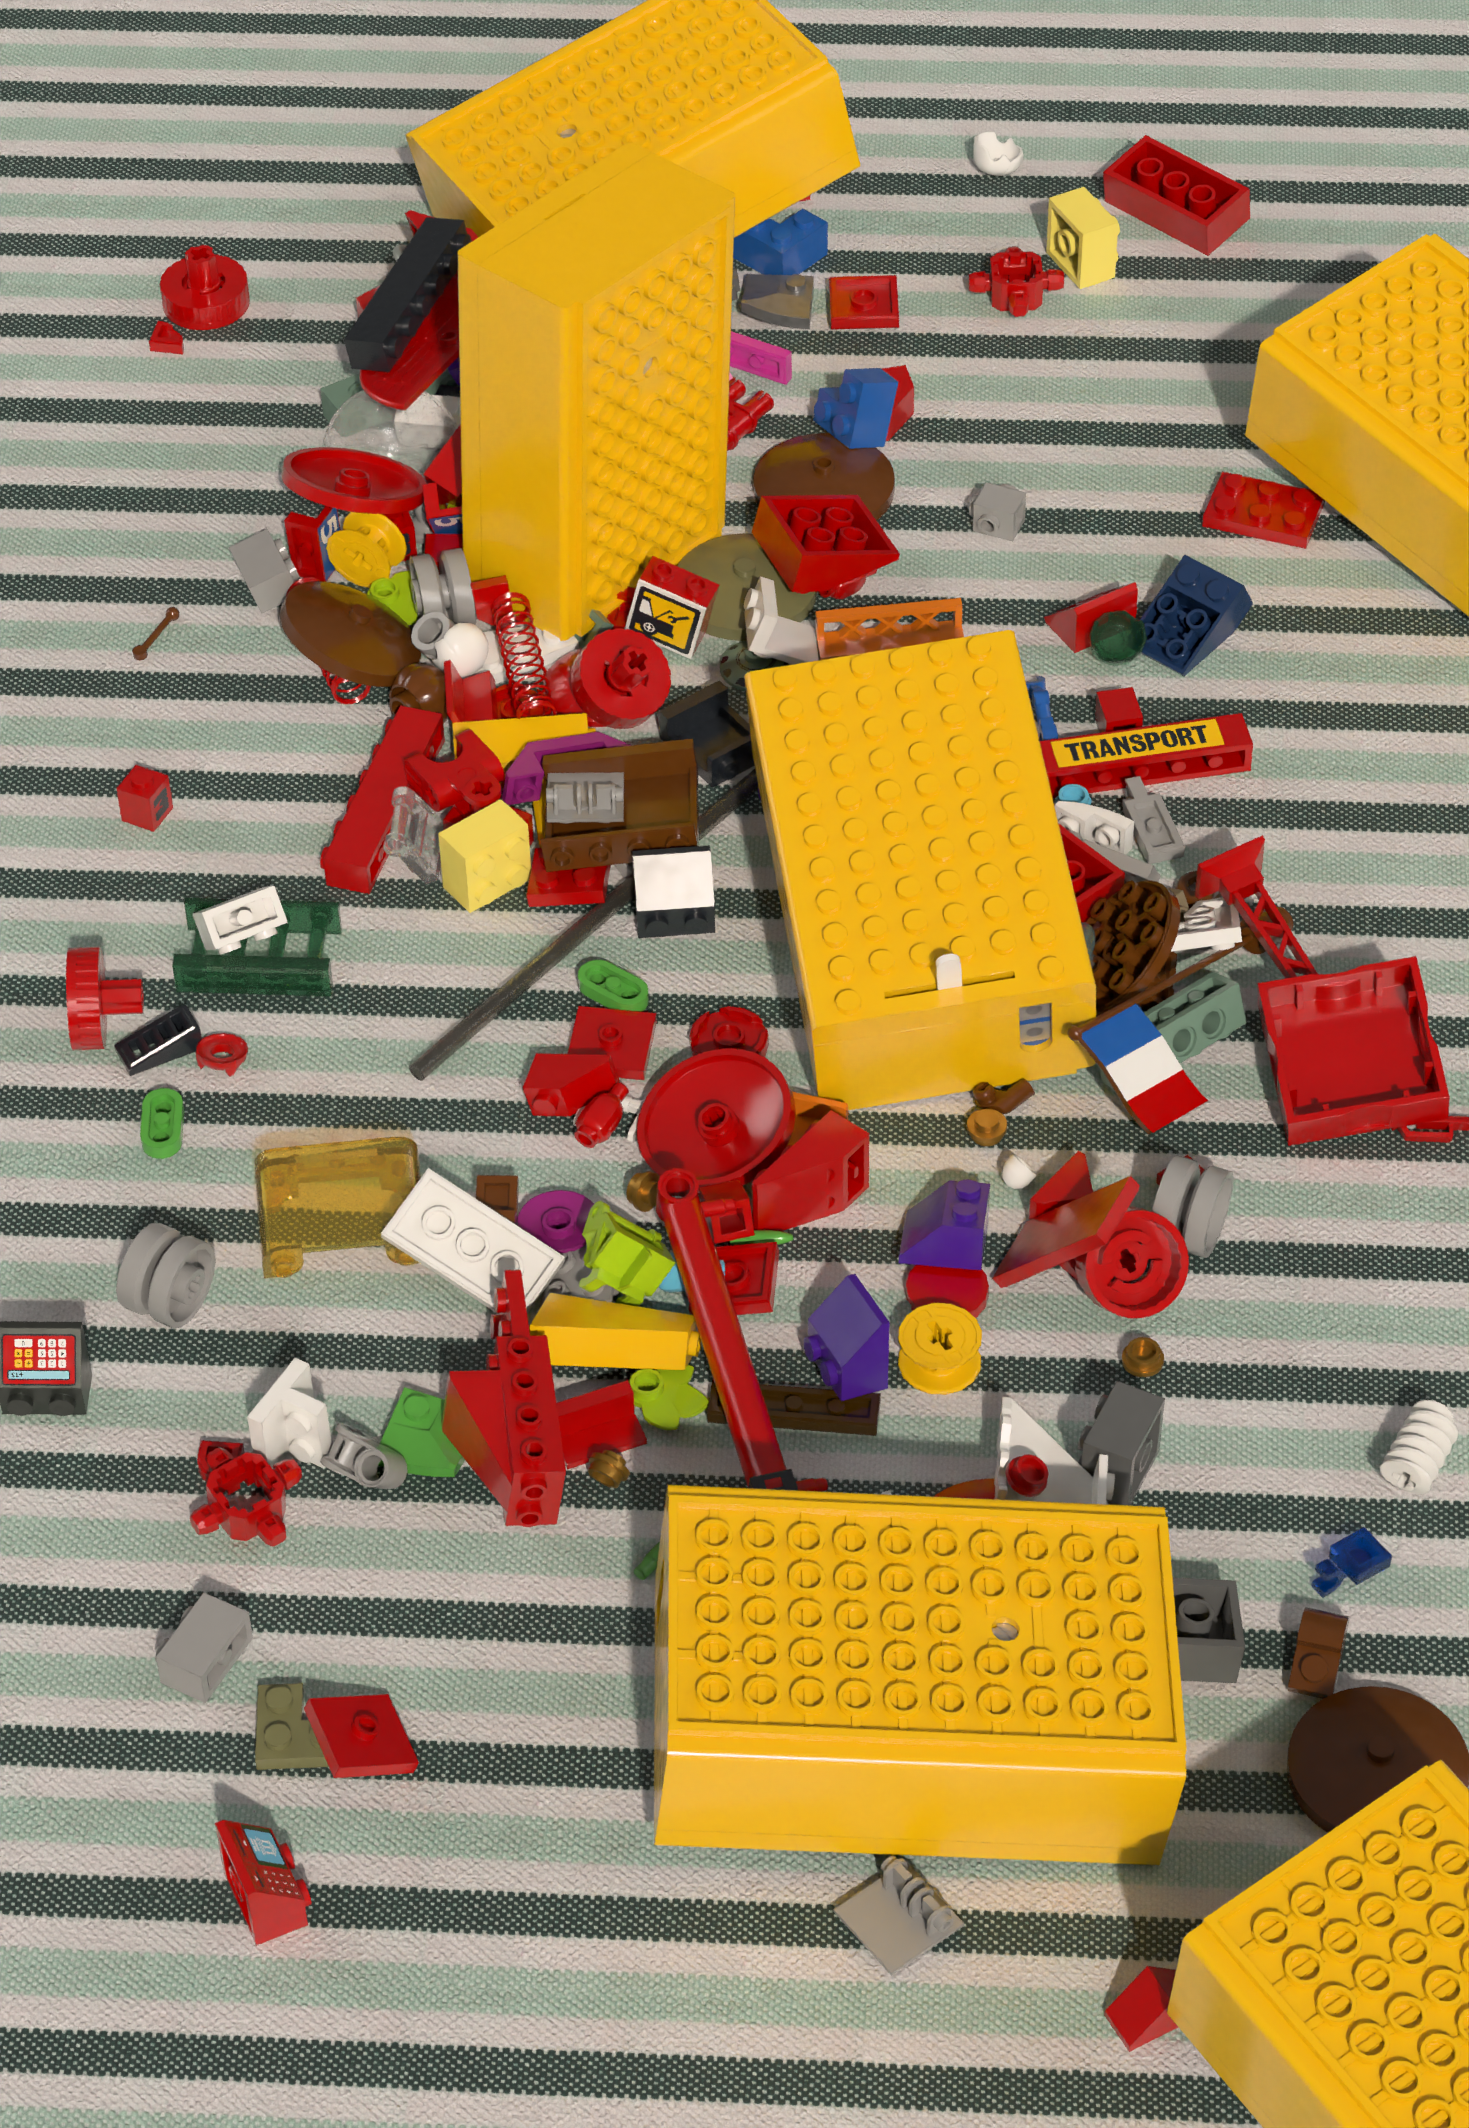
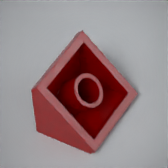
M1136 582L1103 591L1044 617L1045 622L1074 653L1133 629L1136 626L1138 588Z

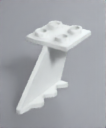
M1002 1397L996 1448L998 1455L994 1481L996 1486L994 1499L1108 1504L1107 1500H1111L1113 1496L1115 1474L1107 1473L1108 1455L1099 1454L1094 1476L1092 1477L1012 1398ZM1030 1454L1040 1458L1045 1463L1049 1476L1047 1486L1040 1495L1025 1497L1011 1488L1006 1479L1005 1472L1007 1465L1012 1459Z

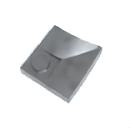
M746 274L741 311L771 324L797 329H810L814 276H802L799 274Z

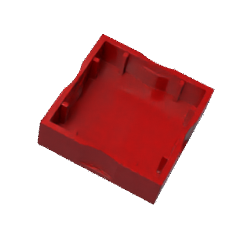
M1416 956L1361 965L1340 973L1308 974L1257 983L1258 1009L1288 1146L1448 1119L1450 1096L1438 1046L1431 1035L1428 1024V1003Z

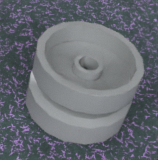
M462 548L441 552L439 558L440 574L435 560L430 554L410 556L411 591L418 619L427 613L436 611L446 615L445 609H447L449 619L455 624L472 623L476 625V610L470 586L471 579Z
M1176 1155L1169 1162L1160 1182L1152 1212L1165 1217L1176 1226L1184 1238L1188 1253L1207 1258L1214 1250L1230 1205L1234 1182L1233 1172L1216 1166H1209L1200 1176L1199 1165L1195 1160Z
M161 1223L149 1224L135 1237L123 1258L116 1286L118 1302L124 1308L140 1315L150 1314L155 1321L171 1328L183 1327L199 1311L209 1292L216 1263L213 1247L209 1243L193 1236L182 1237L177 1230Z

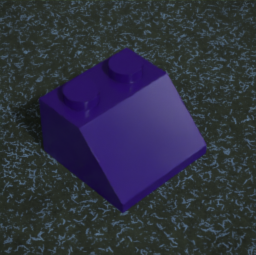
M969 1179L961 1181L949 1180L909 1209L906 1213L898 1263L981 1270L988 1229L990 1184L978 1183Z
M856 1274L847 1275L808 1318V1337H805L803 1340L808 1360L816 1363L821 1371L825 1385L831 1386L841 1401L888 1389L890 1322Z

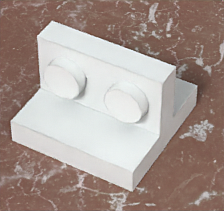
M294 1358L247 1416L252 1451L255 1454H261L272 1469L273 1465L281 1462L288 1452L301 1462H310L324 1469L325 1466L320 1463L322 1456H328L332 1447L327 1405L314 1399L310 1365Z

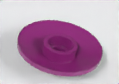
M555 1190L545 1192L533 1197L522 1207L518 1215L517 1225L558 1253L575 1251L587 1244L582 1233L594 1203L584 1195L573 1191Z

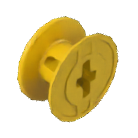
M350 512L344 518L343 530L333 533L328 538L326 547L329 560L334 568L348 581L370 588L371 584L377 579H389L391 567L397 566L402 562L407 551L404 536L390 519L382 514Z
M945 1303L924 1305L906 1315L899 1326L898 1342L901 1346L898 1368L903 1379L915 1389L928 1394L942 1395L961 1391L973 1383L981 1370L979 1348L982 1341V1330L977 1319L967 1310Z

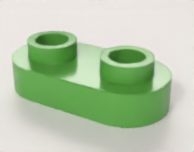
M592 960L583 964L578 971V985L581 993L609 1009L639 1012L644 1011L648 1006L649 994L647 984L642 979L605 960Z
M160 1088L148 1093L143 1100L140 1137L143 1151L148 1156L156 1159L171 1157L182 1146L184 1106L182 1097L177 1091L169 1088Z

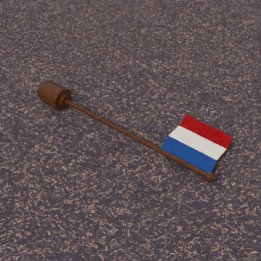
M1277 907L1292 931L1293 919L1290 913L1282 907ZM1264 909L1260 921L1273 923ZM1244 919L1240 922L1242 942L1235 943L1233 948L1219 950L1081 1026L1072 1025L1068 1029V1037L1073 1041H1079L1095 1060L1129 1114L1147 1134L1154 1133L1209 1100L1191 1082L1162 1034L1137 1004L1241 947H1244L1253 954L1266 952ZM1270 936L1276 946L1281 944L1282 938Z

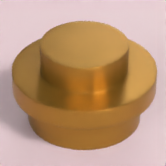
M980 1109L968 1117L967 1132L976 1144L993 1146L998 1144L1006 1134L1007 1120L999 1111Z
M651 1171L639 1172L629 1181L626 1192L627 1200L633 1204L635 1209L648 1212L656 1206L657 1183L660 1178L657 1173Z
M1138 1337L1131 1340L1122 1352V1365L1127 1372L1134 1376L1150 1377L1162 1369L1164 1353L1155 1340L1148 1337Z
M604 1450L603 1453L595 1452L592 1453L589 1459L591 1464L588 1469L589 1475L605 1486L618 1488L621 1481H626L630 1475V1471L625 1466L626 1460L615 1452Z

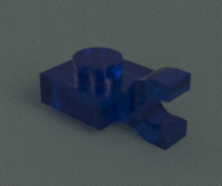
M1363 1527L1330 1546L1328 1556L1330 1559L1316 1564L1315 1570L1320 1577L1312 1581V1588L1324 1598L1335 1591L1347 1577L1358 1585L1389 1568L1392 1555Z

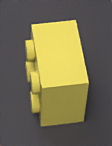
M1085 187L1050 197L1046 253L1079 289L1115 278L1116 262L1118 261L1117 236L1120 233L1117 219L1111 216L1101 205L1100 201L1094 198Z
M501 799L438 833L443 888L469 913L491 903L496 898L529 881L531 858L528 824Z

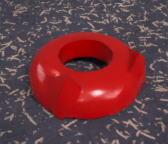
M227 1033L206 1036L198 1042L196 1047V1060L200 1069L205 1065L213 1070H225L229 1077L234 1075L239 1066L246 1060L248 1054L247 1043L242 1038ZM219 1052H225L231 1054L232 1056L228 1058H216L213 1055Z

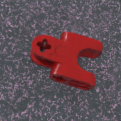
M470 729L454 735L457 740V758L452 761L435 762L429 760L423 753H417L404 759L407 782L435 812H440L453 806L464 818H467L495 803L501 797L500 782L505 777L503 767L494 752Z

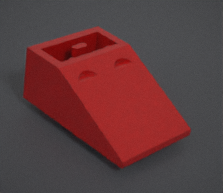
M832 1110L820 1121H814L795 1144L788 1145L770 1167L762 1169L755 1176L752 1182L754 1230L784 1231L844 1211L869 1188V1133Z

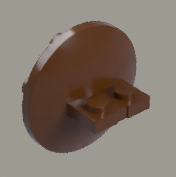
M1152 880L1128 881L1108 899L1101 898L1093 905L1090 913L1091 916L1082 928L1096 984L1097 1017L1176 974L1177 954L1171 950L1179 929L1180 905L1176 895L1170 889ZM1173 985L1138 1004L1146 1010L1151 1009L1174 995Z

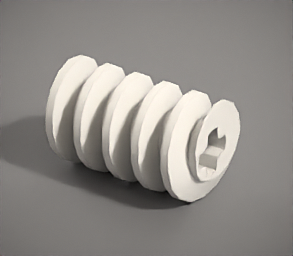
M1432 1400L1418 1401L1412 1406L1403 1427L1397 1433V1438L1391 1444L1390 1451L1385 1455L1384 1461L1379 1467L1381 1475L1388 1483L1416 1495L1426 1494L1430 1491L1432 1481L1437 1478L1439 1469L1445 1463V1457L1450 1454L1452 1445L1458 1439L1459 1432L1454 1425L1452 1412L1444 1404Z

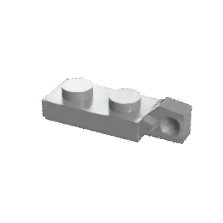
M1140 776L1125 779L1126 792H1124V796L1126 799L1122 800L1123 813L1125 817L1134 821V836L1146 862L1154 864L1184 857V843L1160 793L1148 794Z

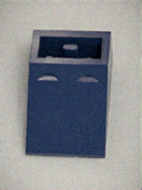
M1184 555L1124 644L1174 672L1186 676L1234 633L1253 605V602L1243 584Z

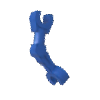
M1038 676L1036 681L1026 682L1029 698H1032V704L1036 711L1039 741L1058 739L1057 728L1051 716L1049 693L1046 690L1045 678Z

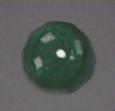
M1119 610L1104 613L1093 622L1088 639L1092 653L1100 661L1111 666L1127 665L1140 656L1146 643L1147 635L1142 620L1134 618L1127 611Z

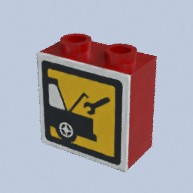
M652 556L638 580L625 629L640 632L653 640L655 644L691 659L706 633L720 584Z

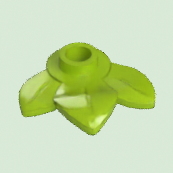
M410 571L396 573L391 579L380 578L371 584L368 595L388 606L408 625L416 624L418 617L412 597Z
M687 1365L685 1370L641 1369L636 1371L628 1380L634 1392V1406L642 1409L643 1417L648 1423L663 1430L678 1429L680 1418H690L702 1413L707 1409L709 1400L701 1392L688 1384L694 1372V1367L691 1365Z

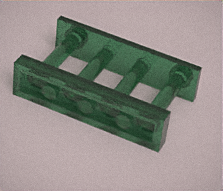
M185 898L184 907L188 930H195L191 954H174L172 967L176 992L332 996L333 979L330 958L322 957L326 934L341 935L342 933L339 902L280 900L288 923L275 927L277 934L271 936L268 956H245L248 938L240 940L242 947L230 951L229 955H206L207 950H205L193 913L230 899ZM288 933L310 934L307 957H284Z

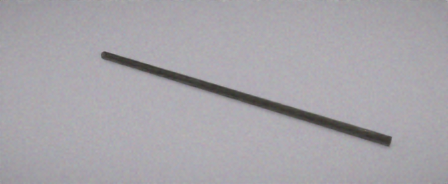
M753 769L699 816V841L758 791L756 769ZM631 874L605 898V903L595 905L409 1066L411 1074L420 1081L424 1080L635 897L634 874Z

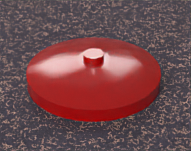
M335 447L297 450L285 457L281 474L283 483L296 494L318 504L343 511L365 514H396L414 510L424 502L422 484H426V481L421 474L394 459L360 450Z
M735 1048L702 1052L670 1069L658 1080L647 1095L637 1122L639 1149L652 1172L657 1173L659 1176L670 1169L682 1168L695 1175L699 1188L738 1179L743 1186L753 1181L762 1169L770 1167L786 1148L795 1124V1100L783 1074L767 1058L752 1051Z

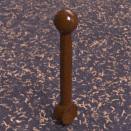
M168 608L166 610V617L142 645L133 648L134 659L140 661L147 658L148 648L171 621L179 618L180 612L177 608Z

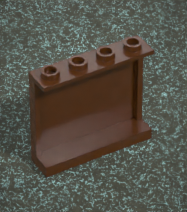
M693 739L543 755L546 788L548 787V773L624 772V822H572L568 824L547 822L546 803L545 839H540L546 872L633 863L632 851L699 846L698 764Z

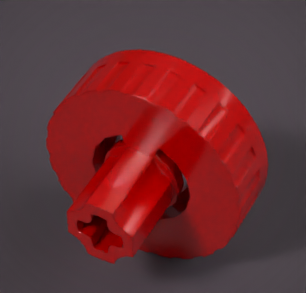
M210 246L190 247L185 252V258L173 263L161 276L160 291L163 311L166 317L178 326L192 330L221 328L237 321L245 314L249 307L248 278L243 266L229 257L214 254L213 248Z
M615 628L596 635L577 655L571 670V687L578 705L591 719L606 727L628 729L646 722L664 704L671 687V671L663 651L653 640L631 629ZM604 663L608 665L606 673L610 685L619 692L629 693L630 696L617 694L607 685L604 679L606 668Z
M101 947L68 948L66 958V999L71 1048L73 1051L105 1049L107 1015L144 1014L142 979L106 980Z
M1129 1206L1106 1245L1075 1258V1271L1080 1287L1083 1288L1085 1295L1097 1306L1126 1318L1149 1317L1167 1308L1181 1292L1189 1267L1187 1246L1176 1226L1157 1213ZM1148 1259H1152L1150 1263V1269L1148 1270L1146 1276H1144L1141 1280L1133 1283L1123 1282L1136 1280L1141 1275H1143L1144 1271L1147 1268Z

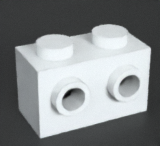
M275 886L262 887L193 913L205 950L218 949L219 955L242 947L240 940L254 936L255 941L273 936L277 934L275 927L288 923Z

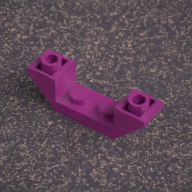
M600 732L528 742L506 772L502 801L507 805L540 800L543 777L545 776L543 755L631 746V744Z

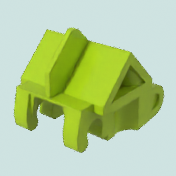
M597 1201L592 1206L582 1233L587 1243V1250L583 1258L584 1266L591 1269L592 1272L588 1277L580 1280L579 1287L588 1292H594L600 1287L608 1285L625 1294L623 1297H619L615 1303L639 1306L643 1303L645 1295L647 1297L653 1295L675 1265V1261L665 1244L661 1243V1233L653 1229L647 1231L610 1211V1206L603 1201Z

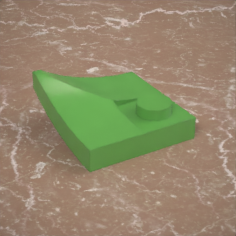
M404 1387L380 1443L404 1457L407 1463V1473L431 1477H455L465 1459L442 1432L441 1423L445 1399ZM381 1460L378 1466L384 1467V1463Z

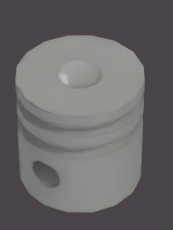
M439 611L427 613L413 627L411 634L412 643L432 662L433 659H437V651L434 644L443 639L447 630L453 627L455 623Z

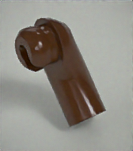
M1024 1078L1006 1091L996 1090L988 1082L978 1084L973 1090L975 1104L978 1108L993 1109L1002 1114L1012 1112L1035 1094L1033 1087Z

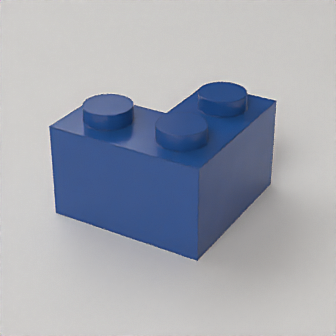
M803 208L781 224L769 218L734 238L733 258L766 275L800 274L828 254V222Z
M881 368L845 369L840 387L819 389L818 399L814 406L813 421L849 449L884 447L898 381Z

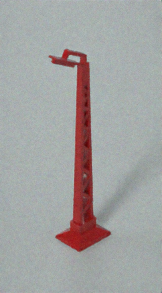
M1263 835L1198 864L1195 896L1198 899L1219 891L1228 906L1231 904L1235 906L1285 978L1297 977L1295 973L1303 975L1318 974L1263 886L1264 877L1261 874L1265 845ZM1253 894L1259 900L1254 913L1244 900ZM1264 909L1273 923L1260 921ZM1270 936L1282 938L1279 949ZM1287 946L1296 960L1284 957ZM1448 1116V1119L1416 1124V1129L1448 1130V1132L1409 1131L1407 1126L1391 1128V1130L1398 1129L1405 1141L1450 1143L1453 1139V1130L1469 1131V1117Z

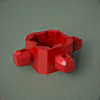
M1012 246L990 258V273L981 271L969 274L968 286L969 291L973 293L985 294L986 291H990L992 307L999 311H1010L1015 317H1022L1028 313V310H1035L1042 305L1043 289L1057 291L1064 288V272L1057 269L1043 271L1041 256L1032 251L1023 252L1018 246Z
M219 1447L209 1452L206 1456L207 1467L210 1471L206 1484L208 1504H203L194 1510L190 1516V1523L198 1535L209 1534L219 1529L220 1524L228 1536L234 1540L248 1541L258 1535L267 1545L275 1547L286 1539V1528L283 1523L286 1510L285 1490L296 1485L302 1478V1470L294 1459H285L274 1464L272 1469L261 1454L246 1452L234 1458L227 1450ZM244 1481L247 1486L253 1483L257 1488L262 1486L263 1492L270 1501L260 1500L252 1505V1511L248 1513L245 1507L239 1511L235 1506L230 1508L229 1501L223 1493L226 1491L230 1495L239 1490L240 1483Z

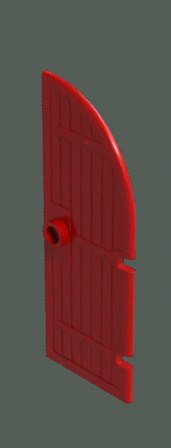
M451 278L443 294L438 298L430 314L424 319L416 335L411 339L403 351V355L397 360L390 372L360 370V384L370 398L387 407L405 411L459 357L458 278Z

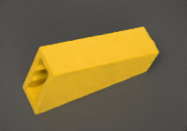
M587 713L452 723L454 758H457V740L454 735L470 729L498 757L506 776V772L528 742L596 732V729L588 728ZM504 777V780H503L502 782H500V784H501V791H503V789H504L505 777Z
M549 1293L532 1320L529 1330L530 1336L547 1335L551 1365L685 1370L692 1356L698 1357L701 1348V1338L699 1332L696 1331V1322L693 1315Z

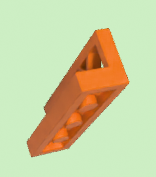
M961 598L815 611L816 642L819 660L964 637ZM953 611V620L938 622L933 619L941 612ZM913 615L917 618L913 623L901 625L897 622L903 616ZM867 619H878L881 621L874 628H864L861 626ZM841 622L845 625L839 631L824 632V623Z

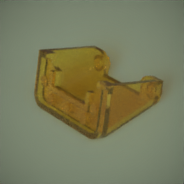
M386 1137L272 1148L264 1150L255 1158V1183L264 1279L285 1278L297 1273L303 1267V1253L385 1245L386 1254L391 1261L405 1266L419 1264L418 1261L381 1238V1232L421 1179L418 1147L412 1139L406 1137Z

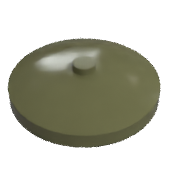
M732 534L708 540L688 552L678 564L680 568L720 584L706 629V634L735 641L747 640L744 601L750 588L755 589L760 576L774 581L777 611L780 617L801 623L812 611L816 602L817 592L800 594L790 590L753 534Z

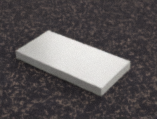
M429 1168L381 1232V1238L494 1312L495 1288L502 1287L504 1270H521L528 1314L565 1262L563 1255Z

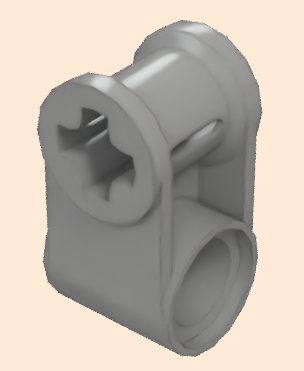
M344 1423L337 1424L335 1430L338 1434L329 1454L321 1458L320 1463L323 1466L370 1488L395 1489L404 1482L407 1475V1463L402 1455L373 1440L370 1435ZM382 1460L385 1469L383 1475L379 1478L377 1466Z

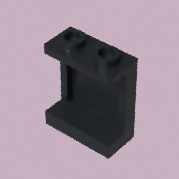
M720 680L659 711L660 739L663 742L693 739L698 764V775L712 788L755 766L750 724L729 706L728 688Z

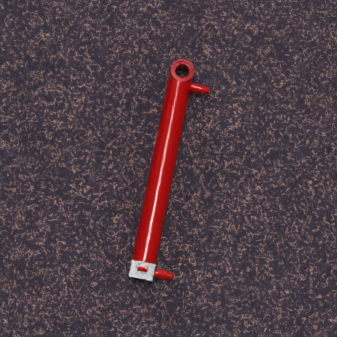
M682 1168L665 1171L657 1183L656 1213L664 1221L748 1488L826 1491L828 1483L824 1477L795 1481L792 1469L787 1470L706 1221V1217L721 1215L735 1210L736 1203L734 1198H718L700 1202L698 1196L699 1184L694 1174Z

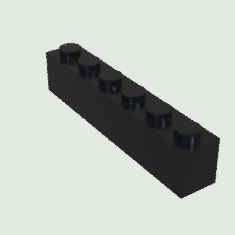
M426 217L344 339L351 369L390 372L397 360L401 358L403 351L416 335L418 328L430 314L432 307L443 294L451 278L457 273L458 250L472 242L470 235L467 234L464 220Z

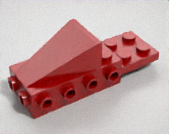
M504 1270L502 1287L495 1288L494 1292L495 1312L498 1314H491L490 1318L491 1339L496 1340L494 1353L487 1354L486 1370L449 1371L441 1423L442 1432L501 1504L504 1512L505 1526L533 1527L536 1525H557L566 1467L547 1335L530 1336L521 1270Z

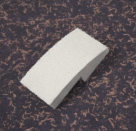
M1058 801L1054 805L1058 823L1067 830L1077 832L1083 841L1084 839L1095 841L1101 846L1125 855L1133 849V820L1110 810L1084 803Z

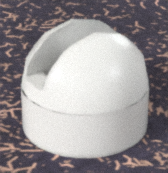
M1014 1153L1005 1161L1001 1171L1004 1182L1013 1189L1024 1188L1037 1176V1173Z

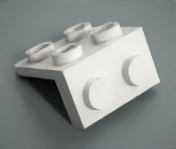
M760 576L755 589L750 588L744 601L748 651H752L761 658H775L787 662L789 665L818 661L815 629L809 625L778 616L774 581Z

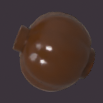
M412 663L397 673L389 691V706L394 717L401 705L443 714V724L449 719L446 708L445 673L433 665Z

